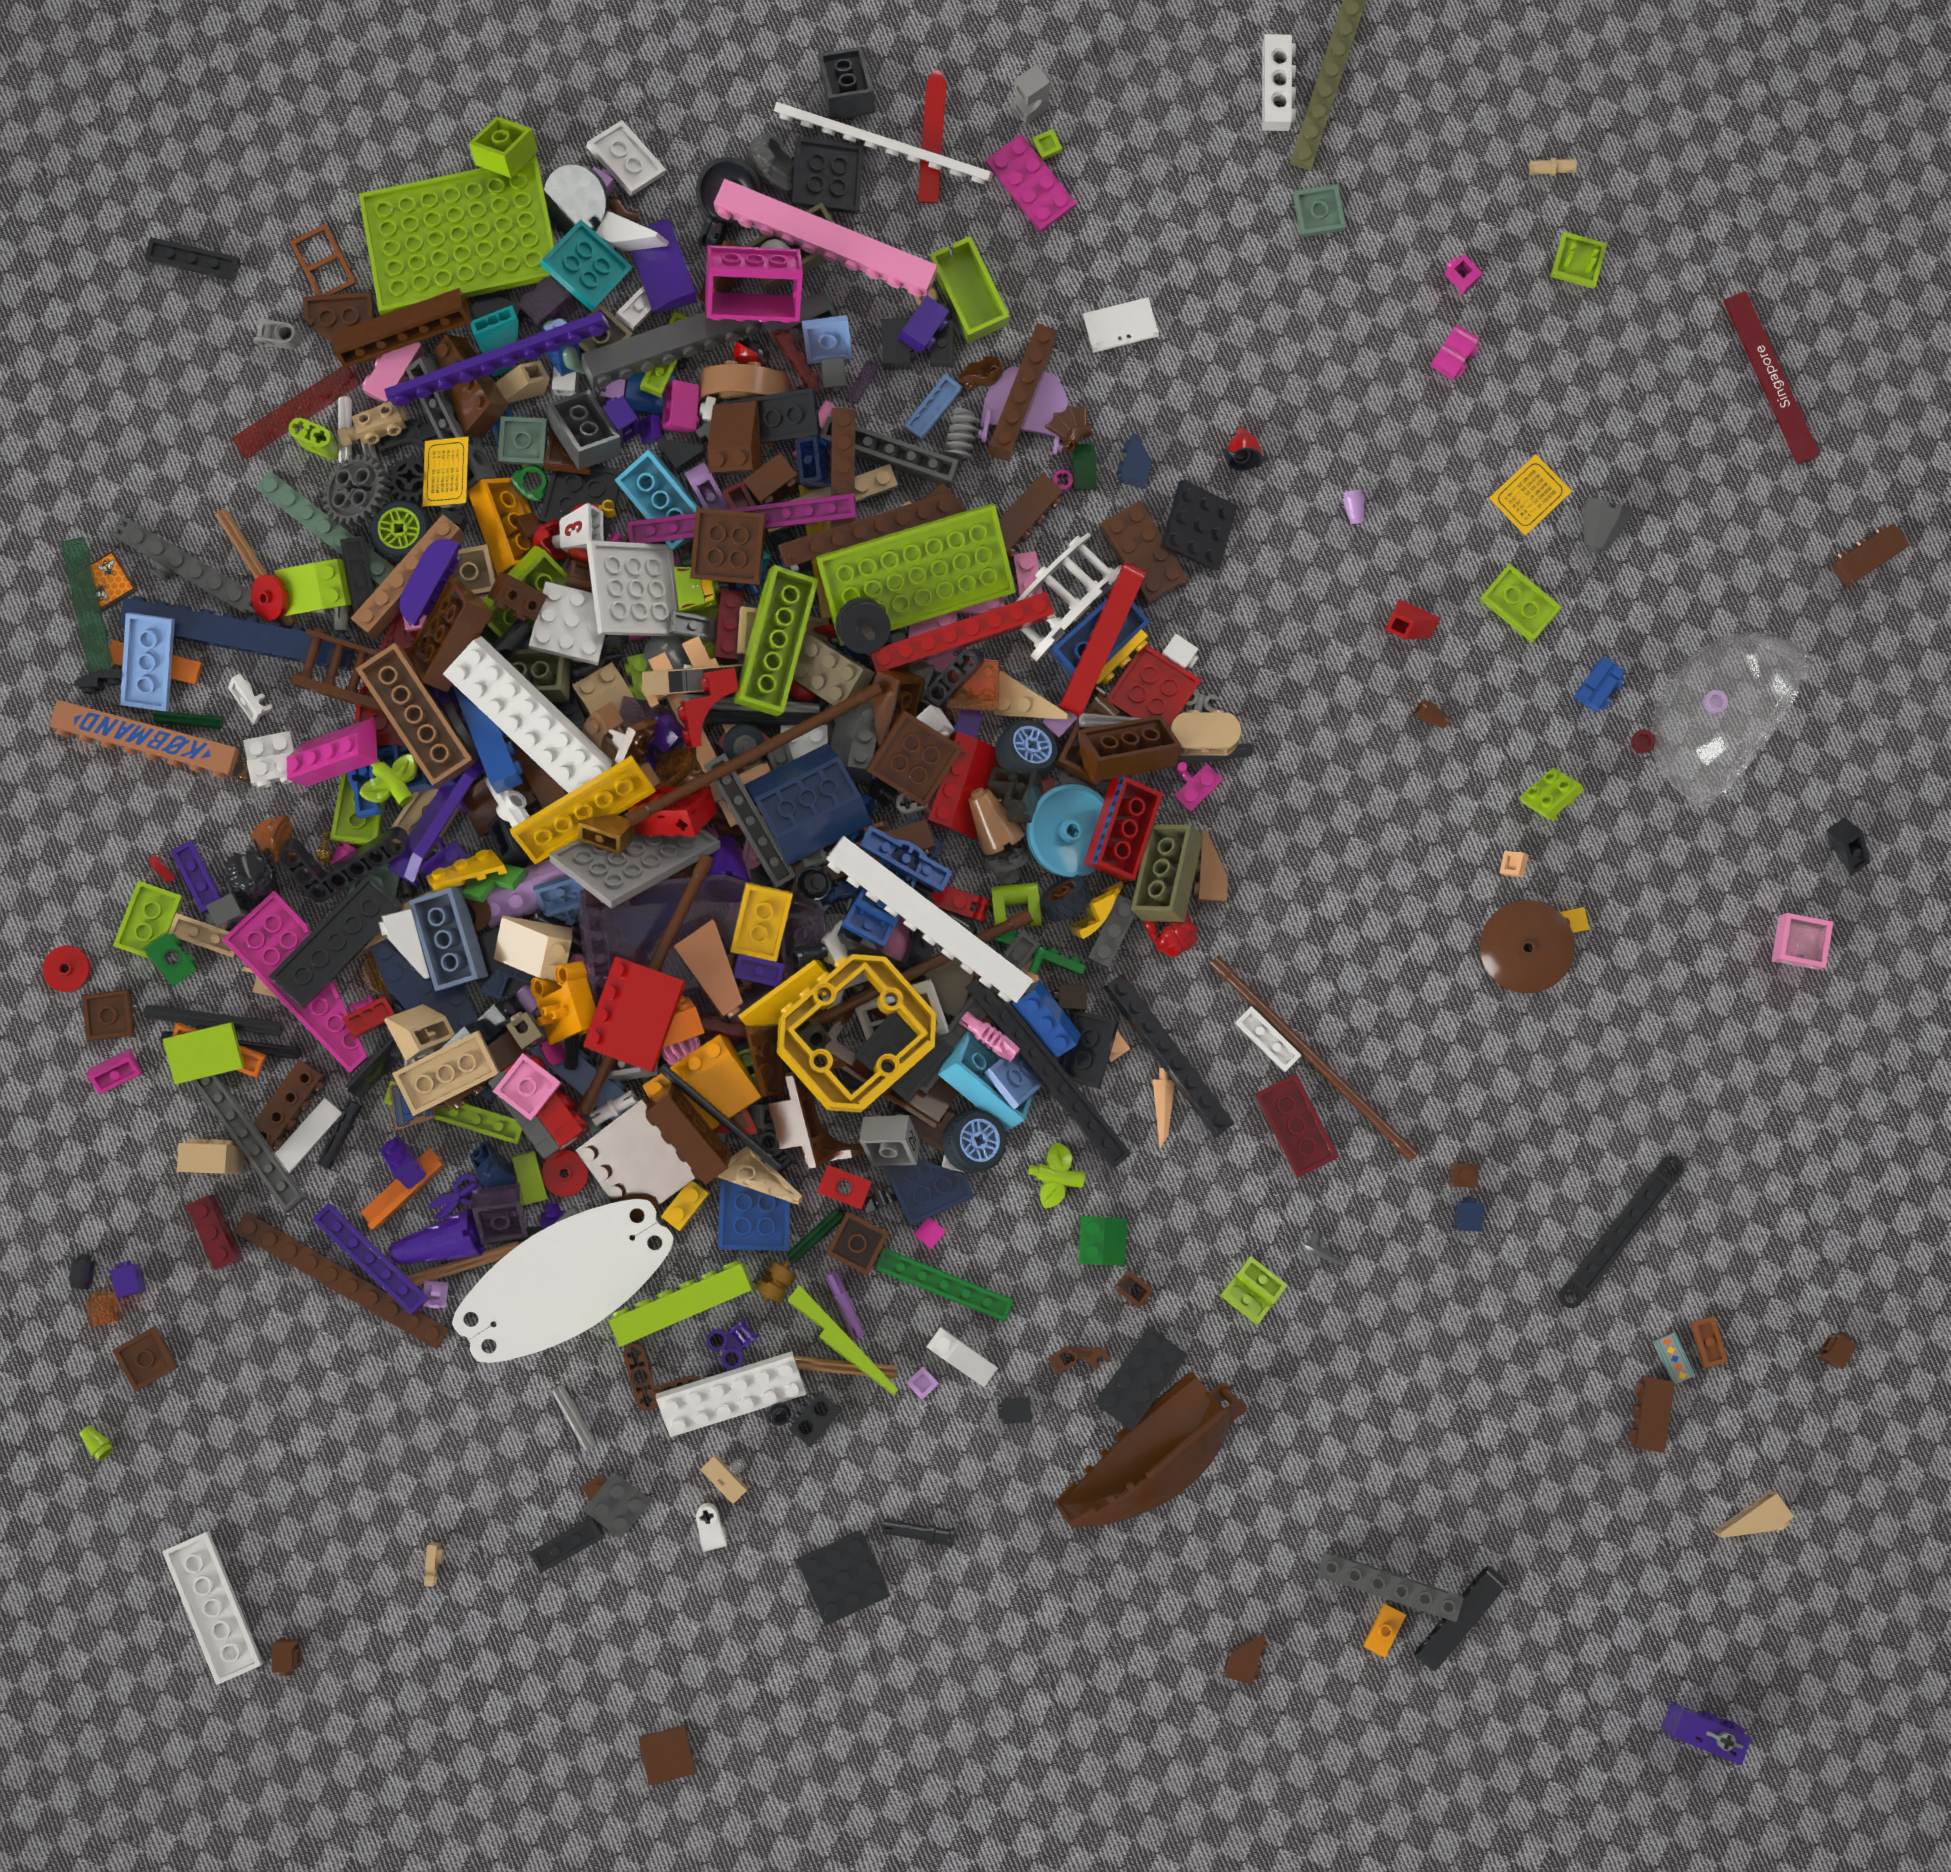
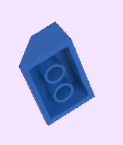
M1040 980L1029 986L1017 1003L1013 1000L1009 1002L1054 1058L1061 1056L1077 1045L1081 1036L1080 1032Z

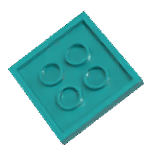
M581 219L539 263L591 312L633 268Z

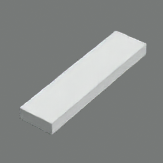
M327 1098L321 1101L275 1153L289 1174L331 1129L337 1119L342 1116L343 1112Z

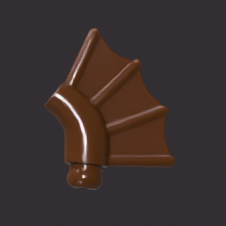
M1068 405L1065 411L1054 412L1052 421L1045 425L1046 429L1064 440L1063 449L1066 452H1074L1081 438L1091 436V428L1087 426V407L1085 405L1080 408H1073Z

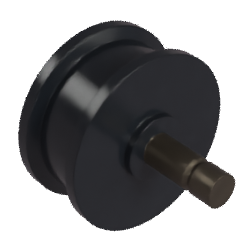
M864 597L854 598L846 602L836 616L837 633L844 644L854 652L861 654L872 653L880 649L889 638L891 631L889 617L882 607L872 599Z

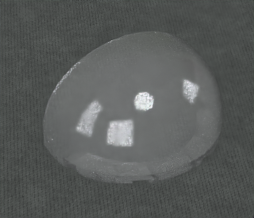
M1741 632L1718 638L1688 656L1674 670L1665 683L1657 700L1653 717L1654 751L1658 764L1668 781L1685 797L1704 809L1715 804L1722 793H1726L1757 756L1756 752L1761 748L1760 746L1764 740L1766 742L1769 740L1799 693L1798 687L1801 683L1805 682L1813 664L1812 655L1797 644L1777 635L1761 632Z

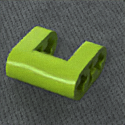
M295 418L290 422L289 432L303 449L330 460L338 457V442L328 429L303 418ZM302 424H303V427H304V428L301 429V430L299 431V433H298V432L295 430V428H296V427H301Z
M1037 882L991 887L995 925L1006 920L1005 906L1027 904L1034 920L1030 923V927L1042 926Z

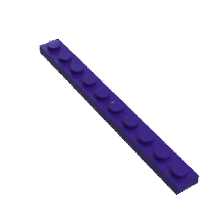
M600 311L384 389L385 394L395 407L403 406L412 400L426 398L440 390H448L454 385L471 382L474 378L482 375L493 374L496 370L513 367L521 361L535 359L541 354L557 351L569 344H577L591 336H599L603 332L610 330L609 323Z

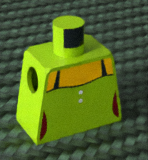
M673 567L680 612L693 613L717 605L716 593H720L721 589L729 590L728 582L690 578L691 567Z

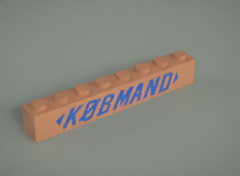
M60 700L56 701L49 727L56 730L55 734L70 738L71 734L79 736L78 740L92 744L93 740L99 741L102 747L113 750L115 746L123 748L122 752L135 756L137 752L144 753L147 759L158 762L159 758L168 760L167 764L180 768L182 764L190 766L189 770L203 773L204 770L211 771L212 776L226 779V776L234 778V769L239 762L242 752L233 746Z

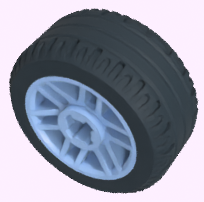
M1019 720L1010 724L1000 735L995 745V757L1000 768L1010 778L1023 783H1035L1042 780L1052 770L1058 760L1059 749L1052 733L1040 723L1030 720Z
M970 1110L953 1117L946 1125L942 1138L943 1151L948 1161L955 1168L967 1173L982 1172L996 1166L1004 1156L1005 1146L1007 1145L1006 1134L1003 1125L1000 1124L1001 1122L995 1116L993 1117L992 1114L986 1113V1111L982 1112V1110Z

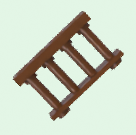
M314 627L313 631L307 629L306 636L312 638L303 671L299 672V675L293 673L290 681L291 685L383 713L372 693H368V696L359 694L357 688L361 677L355 669L366 662L367 656L374 657L380 651L328 636L327 631ZM321 642L335 645L326 678L320 682L313 680V675L311 674ZM344 649L357 652L358 656L349 684L345 686V689L336 687L334 681Z

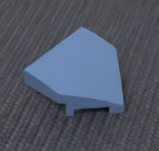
M568 875L533 886L540 908L545 911V916H553L565 921V924L573 926L575 917L586 903L584 888Z

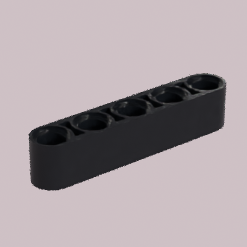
M1489 1565L1486 1566L1462 1593L1463 1602L1457 1622L1442 1618L1416 1649L1414 1656L1430 1670H1437L1500 1595L1508 1582Z

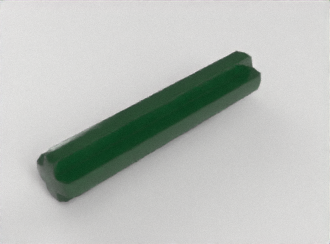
M155 711L153 715V721L158 724L222 729L223 718L220 716Z
M838 1208L831 1211L787 1253V1257L793 1263H797L843 1220V1213Z

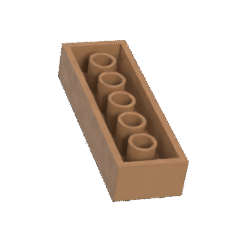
M393 643L355 668L432 786L439 789L468 770L476 762L400 646Z

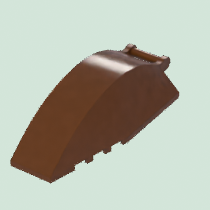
M1188 1372L1153 1402L1133 1432L1125 1426L1115 1435L1116 1443L1109 1450L1103 1448L1099 1454L1102 1458L1094 1467L1088 1465L1084 1469L1087 1473L1086 1476L1078 1484L1073 1481L1054 1502L1055 1506L1071 1528L1120 1522L1162 1505L1188 1488L1210 1466L1221 1449L1233 1421L1246 1412V1403L1235 1397L1227 1383H1220L1209 1392L1193 1372ZM1226 1400L1230 1405L1223 1408L1220 1402Z

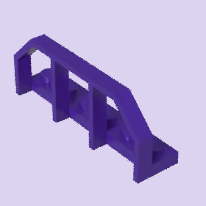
M481 759L457 776L456 784L440 787L410 833L405 851L394 858L388 868L389 871L420 888L421 883L417 880L424 858L434 843L441 848L447 846L439 835L456 808L466 814L469 811L462 799L473 782L485 772Z

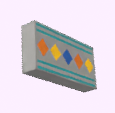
M1676 1332L1669 1333L1652 1341L1670 1381L1675 1382L1676 1385L1695 1376Z

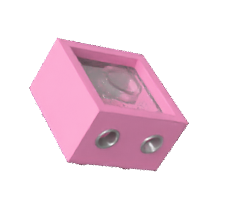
M1791 913L1780 915L1771 961L1815 970L1826 968L1833 922Z

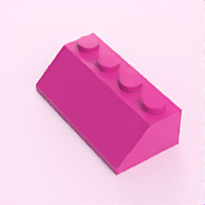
M372 717L302 742L287 757V780L308 787L376 763V718Z

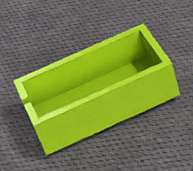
M971 236L952 244L953 257L951 258L948 246L929 254V262L937 265L936 279L968 344L1008 326L1010 319Z

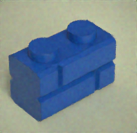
M1603 656L1595 664L1573 697L1594 712L1599 711L1601 708L1605 710L1613 699L1610 697V694L1614 689L1618 691L1625 682V679L1622 677L1626 671Z

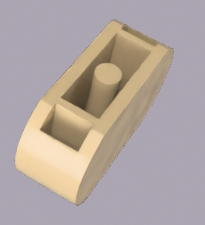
M1189 710L1186 713L1179 714L1171 726L1172 732L1182 745L1179 753L1181 756H1228L1236 749L1241 735V726L1237 718L1231 713H1223L1221 710H1212L1209 713Z

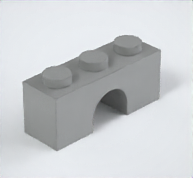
M1037 64L1014 79V90L1018 95L1013 98V108L1026 125L1048 110L1051 78L1045 69L1041 70Z

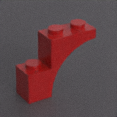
M735 668L703 673L704 678H701V687L703 692L707 693V697L680 701L681 706L678 707V715L680 721H684L685 730H682V737L684 743H688V748L702 746V726L711 707L722 697L739 691Z

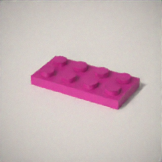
M1022 134L985 160L987 167L1040 233L1076 207V202Z

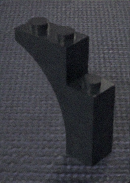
M515 996L493 1004L477 1021L464 1026L442 1048L476 1031H480L486 1045H488L508 1030L506 1025L510 1023L509 1019L518 1012L524 1014L526 1011Z

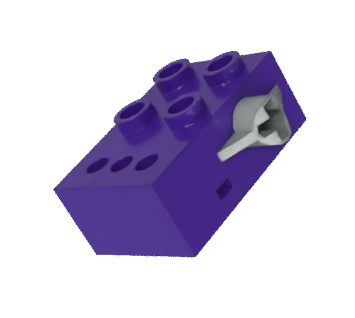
M1672 1701L1661 1727L1673 1738L1741 1766L1752 1739L1745 1734L1746 1729L1740 1727L1737 1723L1727 1719L1723 1722L1722 1719L1708 1711L1702 1710L1699 1713Z

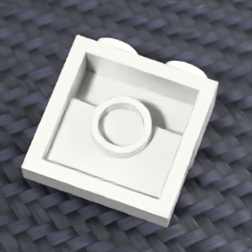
M290 731L243 740L249 776L253 786L267 788L272 786L271 783L281 781L282 784L293 782L287 780V757L294 751Z

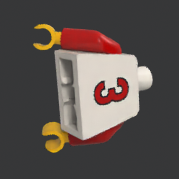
M605 500L602 505H598V503L576 505L568 515L559 521L560 534L552 537L554 547L557 549L561 548L575 559L589 562L586 543L589 541H604L603 514L607 518L614 517L616 515L615 509H612L615 508L614 503L611 500Z

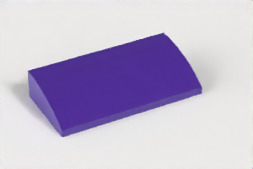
M667 218L646 226V228L658 232L669 241L667 246L631 251L653 315L696 303V292L670 219Z

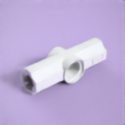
M488 778L485 780L487 787L498 803L496 812L500 818L509 821L510 825L514 827L530 817L524 808L527 805L526 799L521 793L511 788L497 794L490 785Z

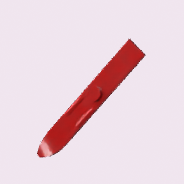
M935 70L930 74L926 85L921 149L942 155L946 81L943 73L940 70ZM921 160L918 202L938 203L940 170L928 167L929 162Z

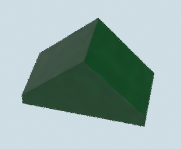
M1079 444L1075 451L1072 452L1074 491L1097 489V459L1094 444Z

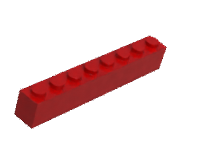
M1044 592L883 646L877 651L870 653L876 673L879 670L903 669L1055 618L1048 593Z

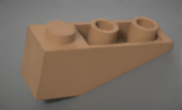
M1202 830L1200 834L1203 836L1195 872L1198 873V882H1194L1193 896H1197V902L1225 903L1227 901L1228 876L1208 831Z

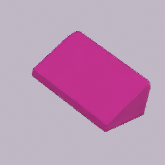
M127 1049L88 1069L87 1077L100 1095L142 1074V1071L131 1049Z

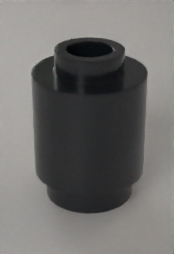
M77 1254V1258H72L68 1281H71L70 1287L78 1289L90 1288V1284L93 1283L96 1260H92V1255Z

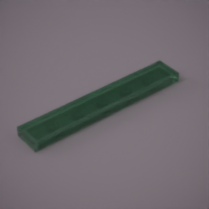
M79 537L62 541L60 543L89 674L114 669L86 539Z

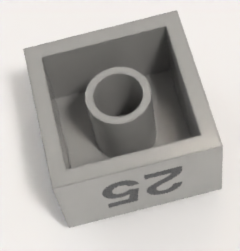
M874 1115L872 1117H863L859 1141L871 1166L917 1165L921 1141L909 1115Z

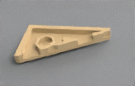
M997 671L994 715L1071 720V715L1064 709L1054 705L1047 698L1029 689L1020 681L1013 679L1006 672Z
M747 1146L730 1158L728 1169L717 1176L718 1178L798 1205L803 1201V1197L769 1164L761 1162V1158Z

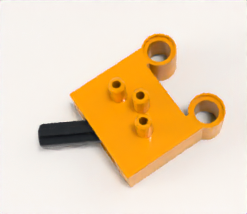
M581 961L558 965L555 968L556 981L536 977L531 980L530 985L541 1015L536 1020L537 1025L544 1026L550 1046L565 1043L564 1068L567 1070H575L578 1067V1037L588 1033L596 1011L587 980L586 967Z

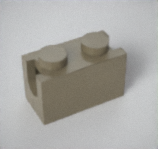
M518 1012L509 1019L510 1023L506 1025L521 1049L528 1052L539 1046V1043L547 1040V1035L541 1026L537 1025L535 1017L527 1012L524 1014Z

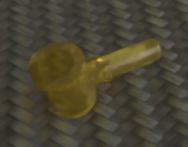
M323 829L322 842L316 851V855L320 861L329 863L333 852L326 849L329 830Z

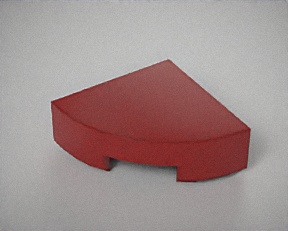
M155 854L149 859L153 870L164 880L170 883L176 878L171 870Z

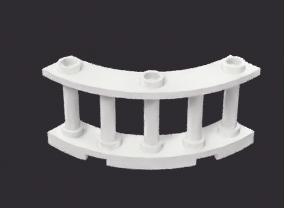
M1089 533L1081 538L1076 536L1069 544L1070 547L1048 568L1043 566L1035 575L1037 579L1016 600L1017 602L1034 596L1033 593L1045 582L1069 605L1070 611L1062 619L1055 616V618L1046 620L1051 624L1050 628L1052 629L1046 637L1039 636L1030 626L1020 629L1034 643L1033 646L1036 649L1030 656L1036 662L1049 653V650L1066 633L1064 630L1073 621L1076 622L1090 608L1089 605L1096 598L1100 599L1113 587L1123 566L1120 564L1115 569L1112 567L1108 568L1084 545L1091 537ZM1079 552L1103 575V579L1099 583L1096 580L1093 581L1070 558ZM1061 565H1064L1087 587L1088 593L1081 600L1079 598L1075 599L1051 576Z

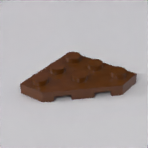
M372 292L303 297L304 320L333 344L332 333L374 319ZM377 357L368 359L363 362L376 361Z

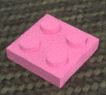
M522 1053L493 1092L532 1121L562 1082Z

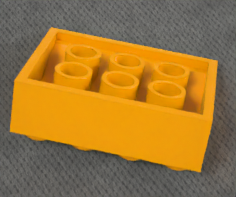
M722 1035L716 1036L669 1067L729 1119L763 1097L760 1095L756 1084L728 1037ZM660 1073L642 1085L650 1099L652 1095L671 1081ZM681 1091L713 1130L721 1125Z

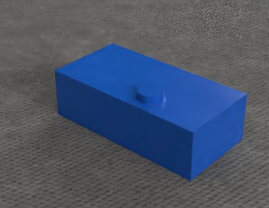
M1106 600L1049 650V653L1071 677ZM1134 602L1107 661L1151 622Z

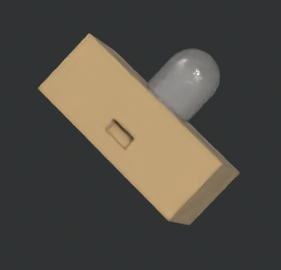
M715 1454L700 1469L732 1504L748 1490V1487L737 1477L745 1469V1462L742 1459H734L727 1466Z

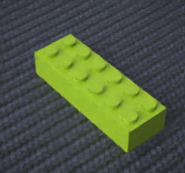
M776 565L767 571L738 681L739 691L735 693L733 703L776 717L784 713L819 579Z
M731 1262L722 1266L724 1271L718 1274L716 1270L701 1275L702 1280L695 1283L694 1279L678 1285L680 1290L676 1292L669 1289L657 1294L658 1299L653 1302L649 1298L634 1304L636 1309L632 1311L629 1308H625L613 1313L614 1318L609 1320V1324L618 1346H624L755 1289L745 1263Z

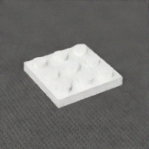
M545 582L543 593L547 595V598L535 620L529 649L598 665L605 635L598 634L593 593Z

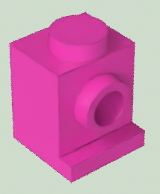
M1463 254L1460 258L1454 257L1445 266L1447 270L1444 275L1460 290L1459 293L1463 295L1479 281L1483 273Z

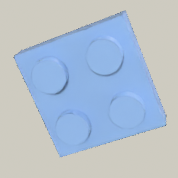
M847 315L802 321L808 364L821 363V359L853 358Z

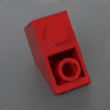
M1398 599L1385 630L1405 640L1431 638L1441 618Z

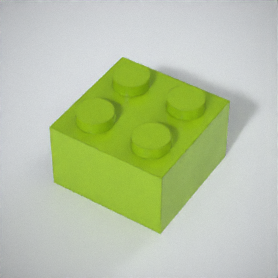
M498 116L469 142L476 166L510 178L538 152L532 128Z

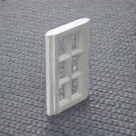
M931 979L912 984L911 986L920 996L927 994L930 1007L936 1013L935 1032L939 1035L948 1033V1024ZM885 996L884 999L887 1005L896 1003L894 997ZM878 997L855 1008L866 1040L874 1033L872 1027L880 1025L885 1020L882 1019L870 1023L866 1012L867 1010L878 1008Z

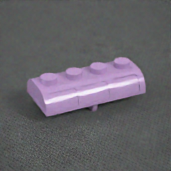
M547 859L536 865L525 867L527 875L515 891L496 886L486 898L491 908L489 927L492 929L499 926L502 915L523 918L535 913L537 909L541 910L533 886L566 876L567 874L552 864L550 859Z

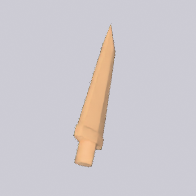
M1159 1068V1080H1152L1160 1149L1169 1134L1175 1086L1174 1082L1169 1080V1076L1163 1068Z

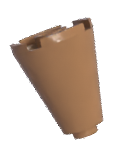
M981 787L971 792V797L968 801L980 847L985 855L998 853L1004 850L1003 846L1008 843L1012 846L1025 835L1023 828L989 789L984 790Z

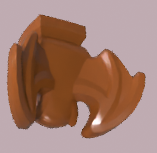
M287 815L268 818L262 821L252 833L251 840L257 841L262 852L270 851L272 854L270 858L271 863H280L279 853L282 844L292 835L293 825L288 821L289 816ZM286 851L290 855H296L292 851Z

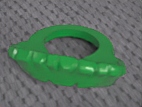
M529 465L521 470H516L512 474V486L523 498L532 502H538L545 497L548 478L542 468ZM534 470L541 475L542 483L537 489L530 491L523 485L524 475L528 471Z

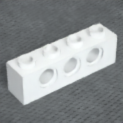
M1264 35L1262 43V130L1289 131L1291 123H1295L1296 110L1292 108V101H1295L1296 88L1292 87V79H1295L1296 66L1292 65V57H1295L1296 44L1292 43V35ZM1280 58L1284 63L1278 64L1274 59ZM1281 80L1284 85H1277L1274 81ZM1274 102H1281L1284 104V107H1277Z

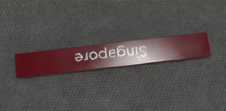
M1744 291L1725 299L1723 303L1796 464L1799 465L1818 457L1820 453L1747 292Z

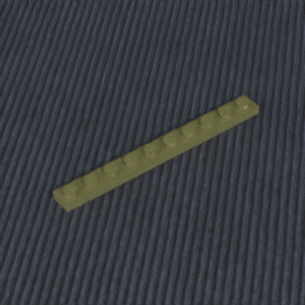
M1343 0L1289 163L1290 165L1309 171L1312 169L1366 0Z

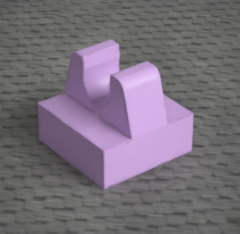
M424 1281L423 1292L430 1299L423 1306L437 1309L446 1308L448 1282Z

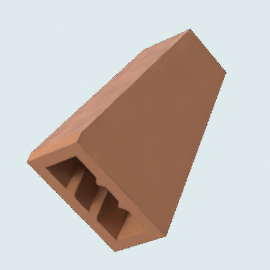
M712 919L674 945L673 950L721 1018L726 1015L731 1018L741 1011L739 1006L743 1002L716 923Z

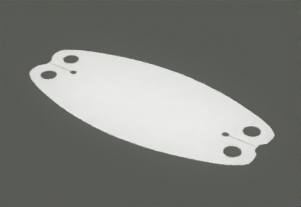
M643 1199L624 1200L572 1215L534 1234L498 1261L467 1294L456 1310L452 1325L457 1333L467 1337L471 1343L469 1350L476 1361L485 1363L506 1361L553 1347L593 1327L632 1297L661 1265L673 1244L674 1238L667 1227L660 1226L655 1219L657 1212L652 1203ZM635 1208L641 1209L645 1214L644 1220L640 1223H634L630 1219V1212ZM630 1235H634V1236H635V1240H634V1241H631V1240L629 1239V1236H630ZM653 1235L659 1236L662 1239V1246L658 1250H652L648 1247L647 1241ZM468 1312H473L478 1316V1323L473 1327L467 1326L463 1321L464 1315ZM491 1322H496V1327H492L490 1325ZM492 1339L495 1341L496 1350L493 1353H485L482 1350L481 1344L484 1340Z

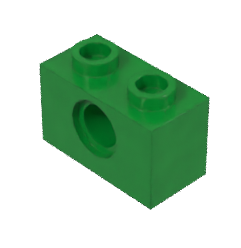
M163 932L143 947L142 950L170 985L174 987L197 970L193 965L196 961L188 951L183 953L178 947L182 943L174 933L169 935L167 932ZM169 951H174L177 954V961L173 964H167L165 961V955Z

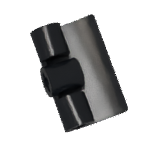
M393 1036L375 1055H371L366 1060L365 1066L346 1084L345 1089L348 1092L362 1099L382 1076L390 1072L391 1067L402 1056Z

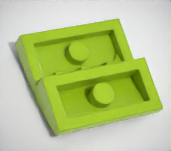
M1250 1256L1219 1296L1257 1325L1271 1306L1276 1303L1288 1285Z

